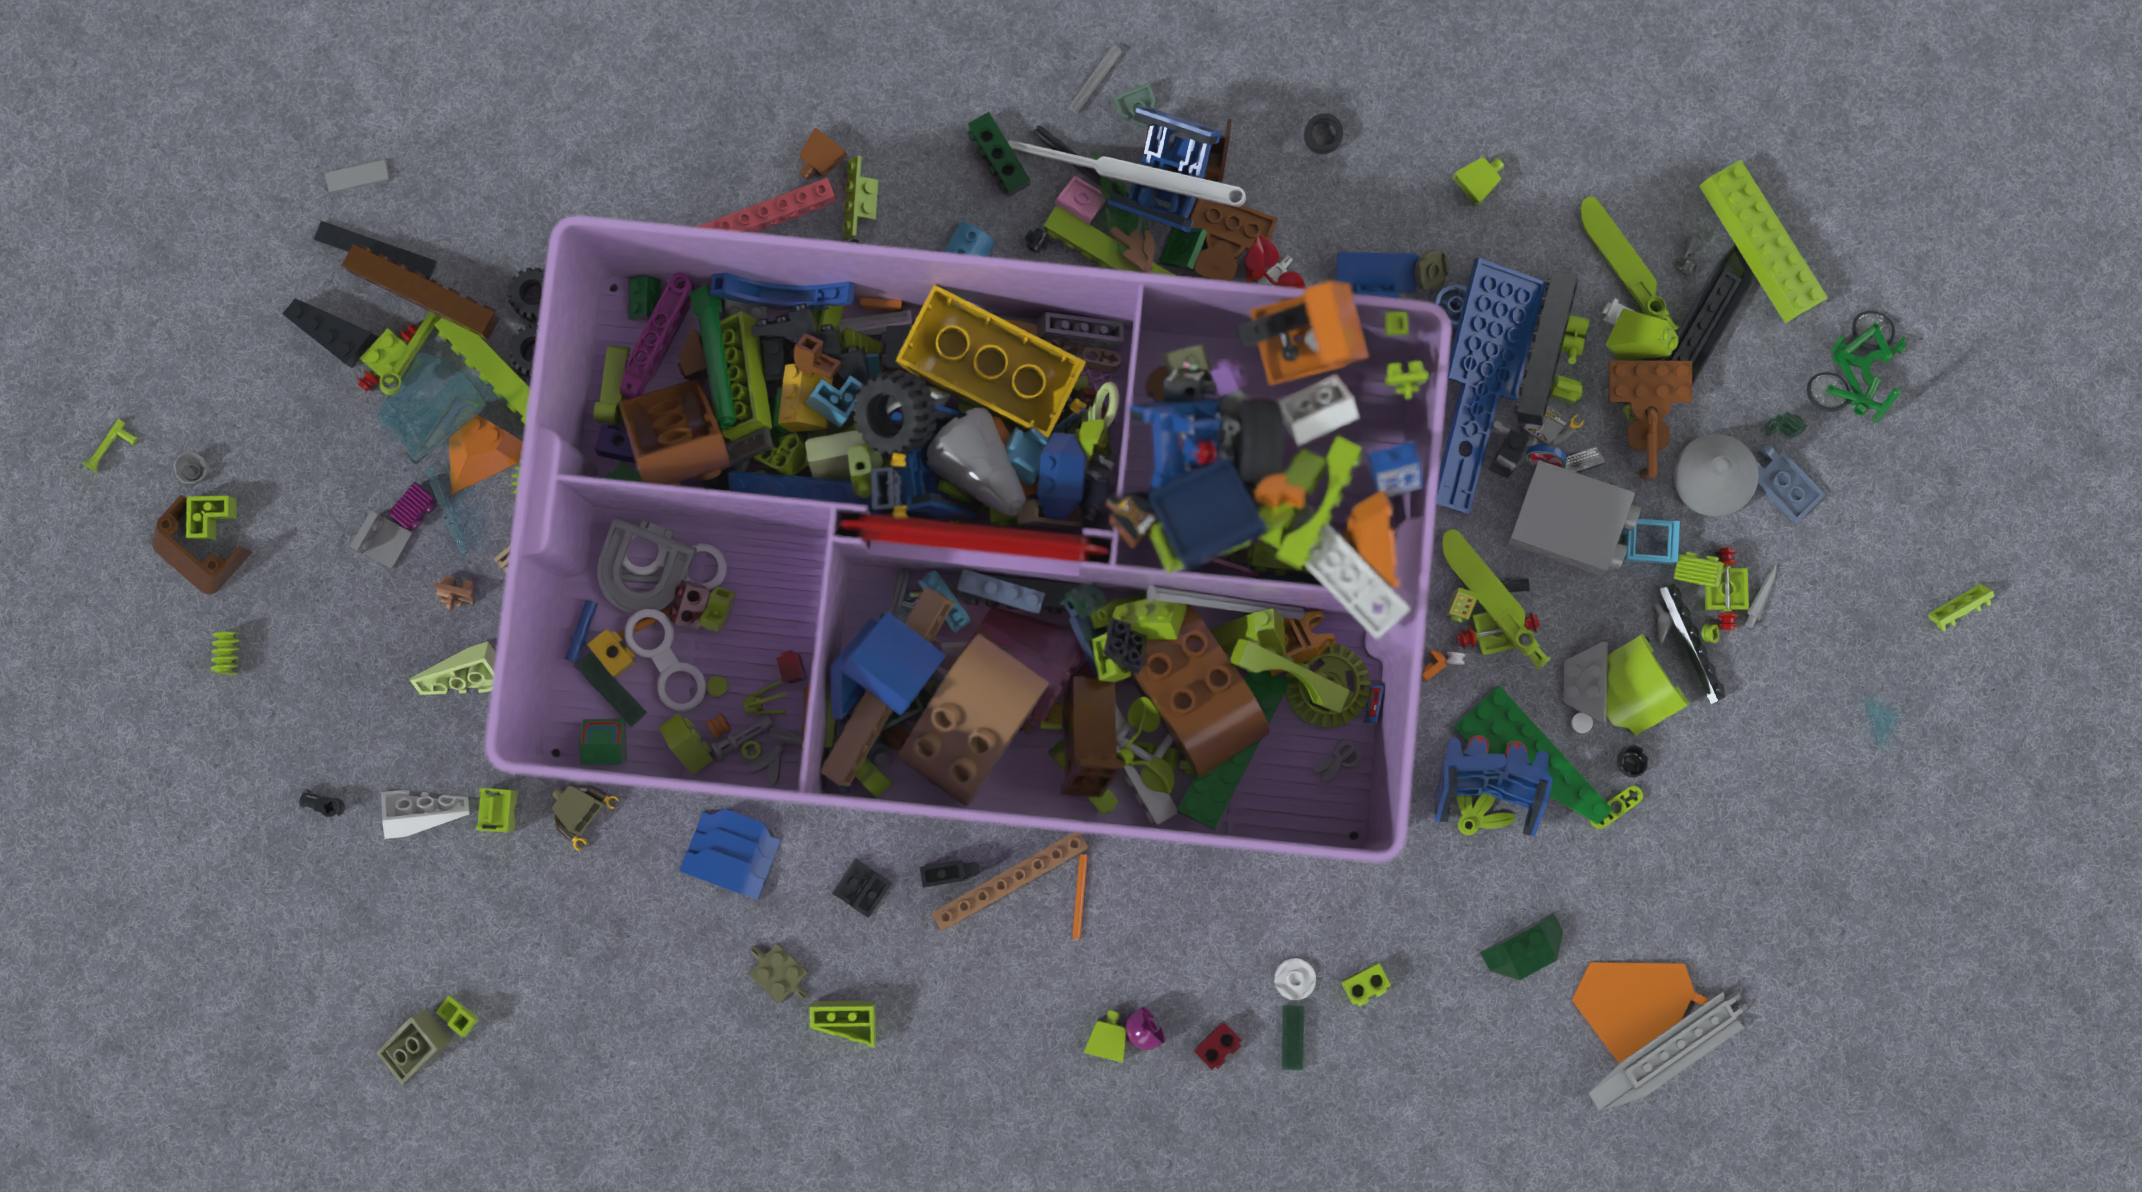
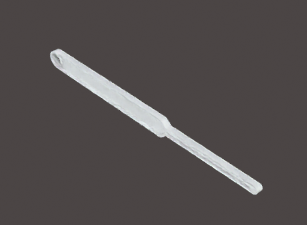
M1012 140L1008 141L1012 150L1096 169L1100 176L1233 207H1239L1246 201V194L1240 187L1105 156L1095 160ZM1235 191H1240L1242 199L1236 203L1231 202V194Z

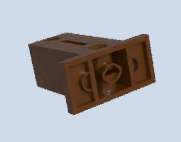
M1077 675L1076 677L1073 676L1064 692L1065 780L1060 786V795L1102 798L1122 769V760H1116L1115 682L1101 681L1099 677L1088 678L1086 675Z

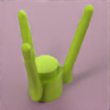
M782 679L755 693L748 694L749 697L743 699L746 714H753L754 717L759 715L785 714L786 710H760L763 709V703L787 696V693L784 692L763 699L760 697L765 692L782 684Z

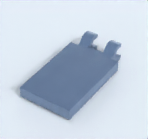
M1769 444L1767 446L1764 445L1759 452L1767 460L1762 465L1756 460L1759 472L1757 486L1794 523H1798L1825 496V493L1783 450L1777 453Z

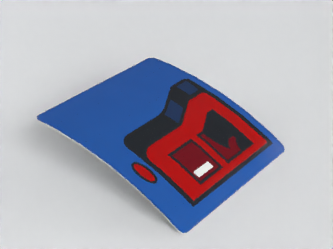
M1371 686L1363 723H1376L1383 686Z

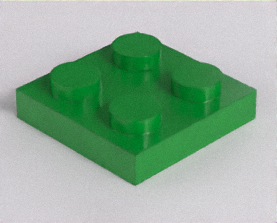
M1191 227L1189 233L1173 228L1160 263L1165 266L1193 269L1208 232L1203 228Z

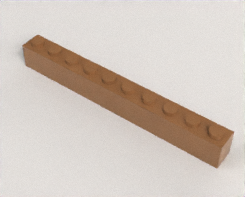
M926 587L919 594L918 602L914 609L909 612L905 624L929 643H932L955 602L936 590ZM865 689L862 700L856 704L855 712L851 719L845 723L843 733L835 741L833 750L824 760L823 768L820 771L841 786H850L893 711L892 708L867 689Z

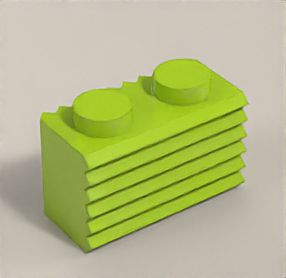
M1686 552L1685 555L1678 556L1674 579L1719 588L1724 563L1718 562L1719 558L1706 556V559L1698 558L1696 553Z

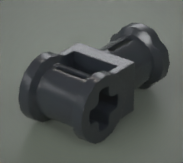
M308 789L304 790L299 800L300 807L312 808L326 817L340 816L345 810V804L341 799L319 796L311 793ZM330 804H332V806L335 807L334 811H332V808H330Z

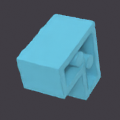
M849 376L839 391L822 379L805 404L840 428L852 412L854 402H857L855 397L857 392L861 390L862 383Z

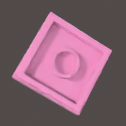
M1074 175L1057 197L1054 204L1090 224L1109 196Z

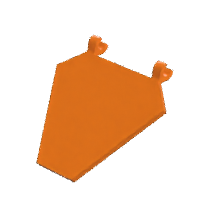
M1590 962L1571 999L1618 1063L1681 1021L1691 1000L1701 1006L1709 1001L1708 998L1694 992L1685 964Z

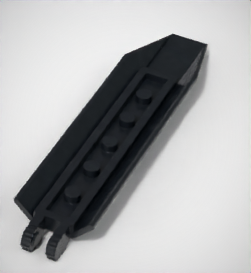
M1736 244L1718 261L1676 333L1678 336L1676 349L1672 351L1670 356L1662 357L1660 360L1692 361V386L1752 285L1754 273Z

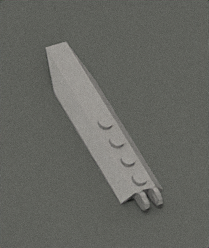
M1721 992L1621 1061L1588 1092L1598 1110L1601 1111L1644 1098L1743 1029L1744 1026L1736 1018L1747 1009L1746 1004L1740 1003L1734 1008L1730 1007L1731 1004L1740 999L1739 992H1734L1727 997L1724 996V992Z

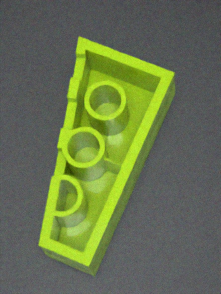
M1303 448L1298 455L1295 454L1292 457L1287 472L1283 471L1282 475H1287L1288 485H1297L1302 490H1305V503L1302 508L1282 501L1278 509L1268 505H1261L1257 509V513L1264 520L1267 526V533L1258 538L1280 549L1284 533L1286 531L1291 532L1296 513H1302L1308 499L1306 495H1312L1325 473V459Z

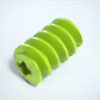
M845 328L840 332L844 350L851 345L865 346L866 354H879L880 358L882 346L878 340H873V338L860 334L858 331H853L851 328Z
M219 631L212 634L213 637L218 639L213 641L212 645L218 648L211 650L212 654L217 655V657L211 658V662L217 665L211 666L210 670L216 672V674L237 675V672L231 669L238 667V664L233 663L232 660L239 658V656L233 654L234 651L239 650L233 644L240 642L239 639L234 637V635L240 633Z

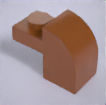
M804 333L795 345L794 360L796 365L810 378L815 373L831 380L839 370L841 361L822 353L824 341Z

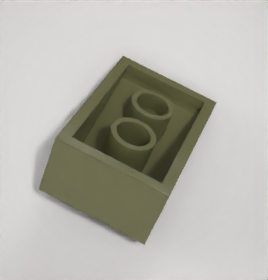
M426 1008L411 1016L376 1054L399 1083L404 1085L436 1058L453 1040Z

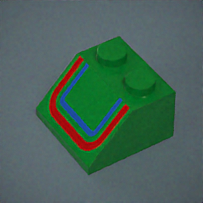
M583 719L579 741L580 765L623 764L627 760L626 720Z

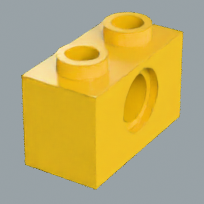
M606 629L587 645L613 677L618 678L636 663L633 659L635 654L628 646L624 648L620 643L622 638L615 630L611 632V630ZM612 647H617V656L611 658L609 650Z

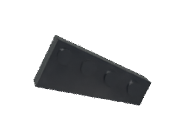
M296 298L282 313L350 368L354 367L360 357L378 338L366 329Z

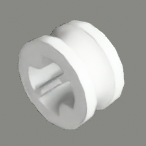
M1447 652L1449 658L1446 660V663L1465 664L1463 658L1466 654Z

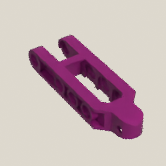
M676 273L670 278L627 360L620 386V395L628 399L640 396L648 383L654 378L692 305L691 295L688 296L690 290L692 292L696 288L687 275ZM679 279H684V280H685V281H682V282L678 283V285L675 287V283H676L677 280H679Z

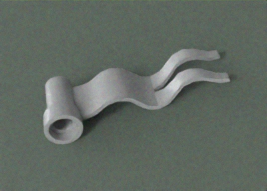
M1224 415L1220 418L1221 427L1219 429L1226 433L1219 452L1220 456L1225 457V459L1227 458L1225 454L1226 449L1231 443L1232 434L1239 430V424L1230 415Z

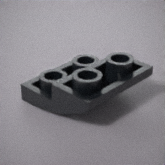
M1111 617L1103 653L1116 664L1138 674L1142 668L1147 635L1130 630L1131 624Z

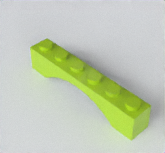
M1337 436L1326 457L1328 485L1321 508L1308 524L1285 537L1275 558L1297 569H1300L1302 565L1307 566L1312 556L1309 553L1312 545L1316 547L1322 537V534L1319 533L1322 525L1327 527L1332 517L1329 514L1331 507H1337L1342 497L1339 494L1342 486L1347 487L1353 476L1349 474L1352 466L1357 468L1363 456L1359 454L1362 449L1361 447Z
M1248 637L1247 640H1238L1230 658V663L1255 673L1269 669L1285 670L1304 685L1313 703L1329 711L1341 712L1350 691L1343 687V682L1333 678L1330 681L1326 679V674L1317 670L1314 673L1310 671V666L1301 662L1297 665L1293 663L1294 659L1284 654L1279 656L1276 654L1277 650L1268 646L1263 648L1259 646L1260 642Z

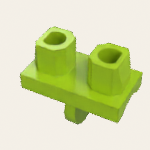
M1421 361L1408 364L1409 374H1402L1401 364H1389L1387 377L1384 380L1385 387L1403 385L1396 387V393H1404L1405 399H1411V392L1419 391L1418 385L1411 384L1425 383V380L1428 379V372H1424Z

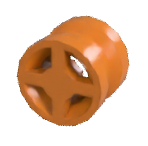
M721 712L713 720L709 719L706 721L709 729L717 739L721 737L723 732L731 731L729 723Z

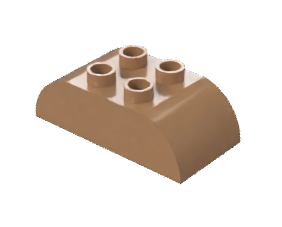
M978 634L938 688L901 748L897 758L967 807L978 794L1049 685V682Z

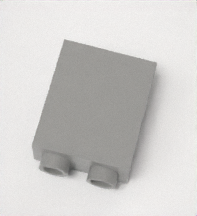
M1538 460L1508 544L1603 577L1609 567L1617 570L1620 569L1628 546L1619 544L1618 540L1623 528L1630 531L1634 530L1641 507L1631 504L1635 492Z

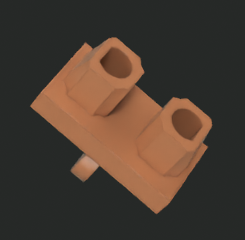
M444 575L440 583H435L434 589H437V596L441 597L440 602L446 603V609L452 611L455 606L461 607L462 603L473 605L475 600L473 582L463 580L459 588L454 586L456 583L455 578Z

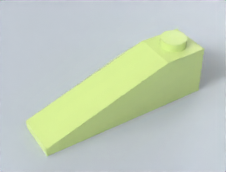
M489 642L471 646L411 677L410 681L420 695L446 694L448 689L459 690V693H467V688H479V693L492 691L496 652Z

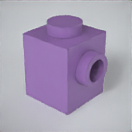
M1229 358L1217 362V367L1210 371L1220 396L1237 391L1248 384L1245 370L1240 364L1239 359L1232 361Z

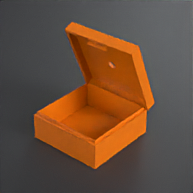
M1329 281L1306 288V291L1303 292L1304 296L1250 310L1253 321L1306 302L1311 325L1288 332L1292 344L1296 345L1299 349V357L1295 361L1288 362L1283 359L1281 351L1284 346L1280 335L1258 343L1269 386L1345 367V364L1369 358L1350 284ZM1312 329L1319 353L1314 352L1305 342L1306 335ZM1296 334L1301 336V342L1299 343L1293 341V336Z

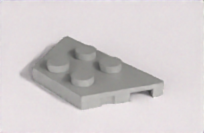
M1601 642L1564 661L1563 702L1603 723H1606L1608 642Z

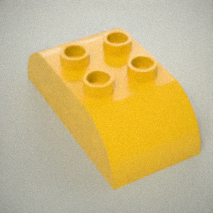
M933 285L896 358V362L900 366L926 382L947 391L977 408H986L991 415L999 416L1001 420L1022 430L1029 431L1034 428L1046 438L1049 437L1086 361L936 285Z

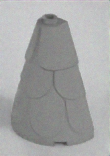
M975 408L965 413L967 416L961 419L956 417L939 431L928 448L926 454L929 458L926 462L928 467L937 476L976 497L979 502L1007 516L1018 514L1022 509V505L1026 502V498L991 414L986 408Z

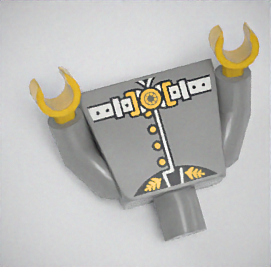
M1548 406L1543 426L1519 422L1522 427L1521 432L1529 438L1525 449L1528 450L1530 446L1538 443L1553 446L1567 440L1576 428L1581 427L1585 420L1581 423H1576L1575 418L1579 414H1575L1571 419V423H1569V418Z

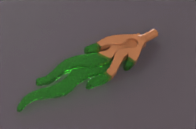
M1093 152L1092 156L1095 160L1101 158L1097 153ZM1101 176L1100 190L1107 202L1111 192H1115L1110 178ZM1115 179V185L1122 196L1128 197L1130 193L1121 180ZM1111 206L1116 219L1115 224L1109 209L1105 208L1104 214L1108 229L1114 238L1123 244L1117 245L1118 252L1141 273L1153 274L1152 260L1155 243L1147 226L1146 219L1142 220L1141 225L1144 240H1142L1138 232V215Z

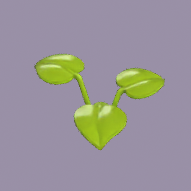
M1146 696L1140 697L1132 703L1127 714L1129 724L1132 727L1138 728V730L1123 748L1117 751L1116 747V760H1122V768L1126 765L1130 767L1133 765H1145L1146 767L1141 772L1143 783L1153 791L1170 794L1174 786V773L1170 764L1160 757L1153 758L1150 763L1148 761H1133V752L1129 749L1142 732V729L1146 732H1152L1160 724V714L1153 702Z

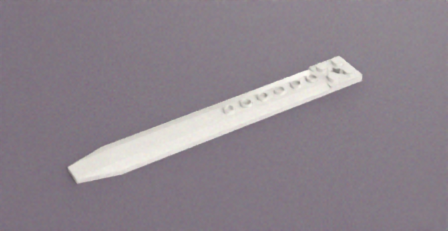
M1187 416V417H1186V418L1190 419L1191 421H1193V416ZM1218 429L1219 439H1222L1223 443L1226 433ZM1194 430L1190 433L1178 432V435L1185 441V435L1193 434ZM1235 433L1232 434L1231 443L1225 453L1227 458L1231 456L1233 466H1235ZM1242 483L1256 511L1261 505L1264 506L1265 504L1256 501V489L1259 484ZM1307 503L1302 513H1296L1294 526L1290 533L1287 531L1284 533L1282 541H1284L1287 535L1308 524L1317 514ZM1322 525L1319 531L1322 537L1316 547L1312 545L1309 551L1312 556L1306 567L1374 638L1379 640L1411 609L1329 525L1327 527ZM1383 604V612L1373 613V605Z

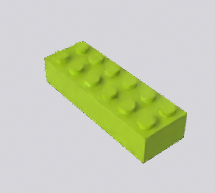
M743 311L720 321L736 422L730 428H722L723 436L732 441L765 427L772 429L759 336H752L751 327L756 324L755 321L757 320Z

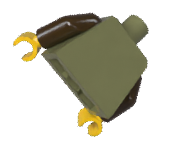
M570 785L566 790L562 787L556 788L552 796L557 801L552 806V810L555 813L554 819L557 830L569 841L572 840L574 842L573 846L576 850H581L577 845V841L580 840L586 845L587 840L576 835L580 836L604 806L603 801L606 802L609 808L613 809L614 807L609 805V800L614 798L619 801L618 798L615 796L609 797L606 792L592 785H579L576 788Z

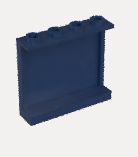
M1231 456L1226 459L1225 457L1218 458L1212 463L1213 465L1207 468L1199 467L1192 472V475L1185 478L1184 476L1178 477L1172 481V484L1166 487L1159 486L1149 494V501L1184 571L1267 533V526L1264 520L1259 517L1232 464Z

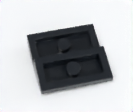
M855 858L832 894L869 918L892 882Z

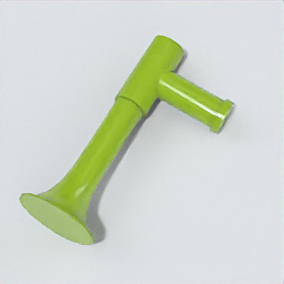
M118 419L93 456L87 461L80 463L98 473L97 466L100 459L117 436H120L132 445H135L139 438L123 430L126 423Z

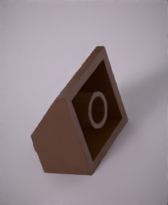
M693 329L679 354L680 363H678V368L685 379L692 380L698 378L700 381L708 378L702 339L697 330Z

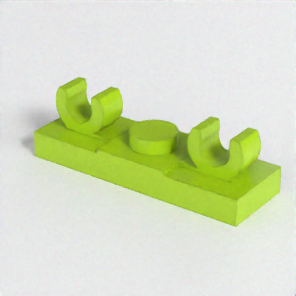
M1980 583L1928 613L1930 620L1937 624L1939 629L1945 632V625L1949 623L1955 626L1956 618L1967 615L1974 609L1981 611L1980 605L1982 603L1990 606V599L1995 597L1993 590Z

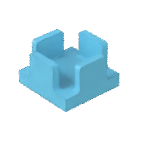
M1016 427L1012 430L1004 446L1010 463L1015 468L1018 479L1031 486L1039 475L1041 452L1049 439L1034 428L1024 433Z

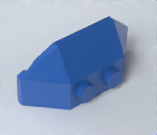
M1053 433L1041 452L1037 497L1046 518L1066 520L1069 514L1083 500L1087 456L1074 434Z

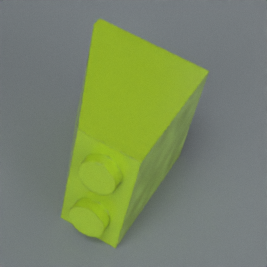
M1623 308L1606 342V346L1616 360L1635 361L1667 357L1676 349L1678 336L1668 321Z

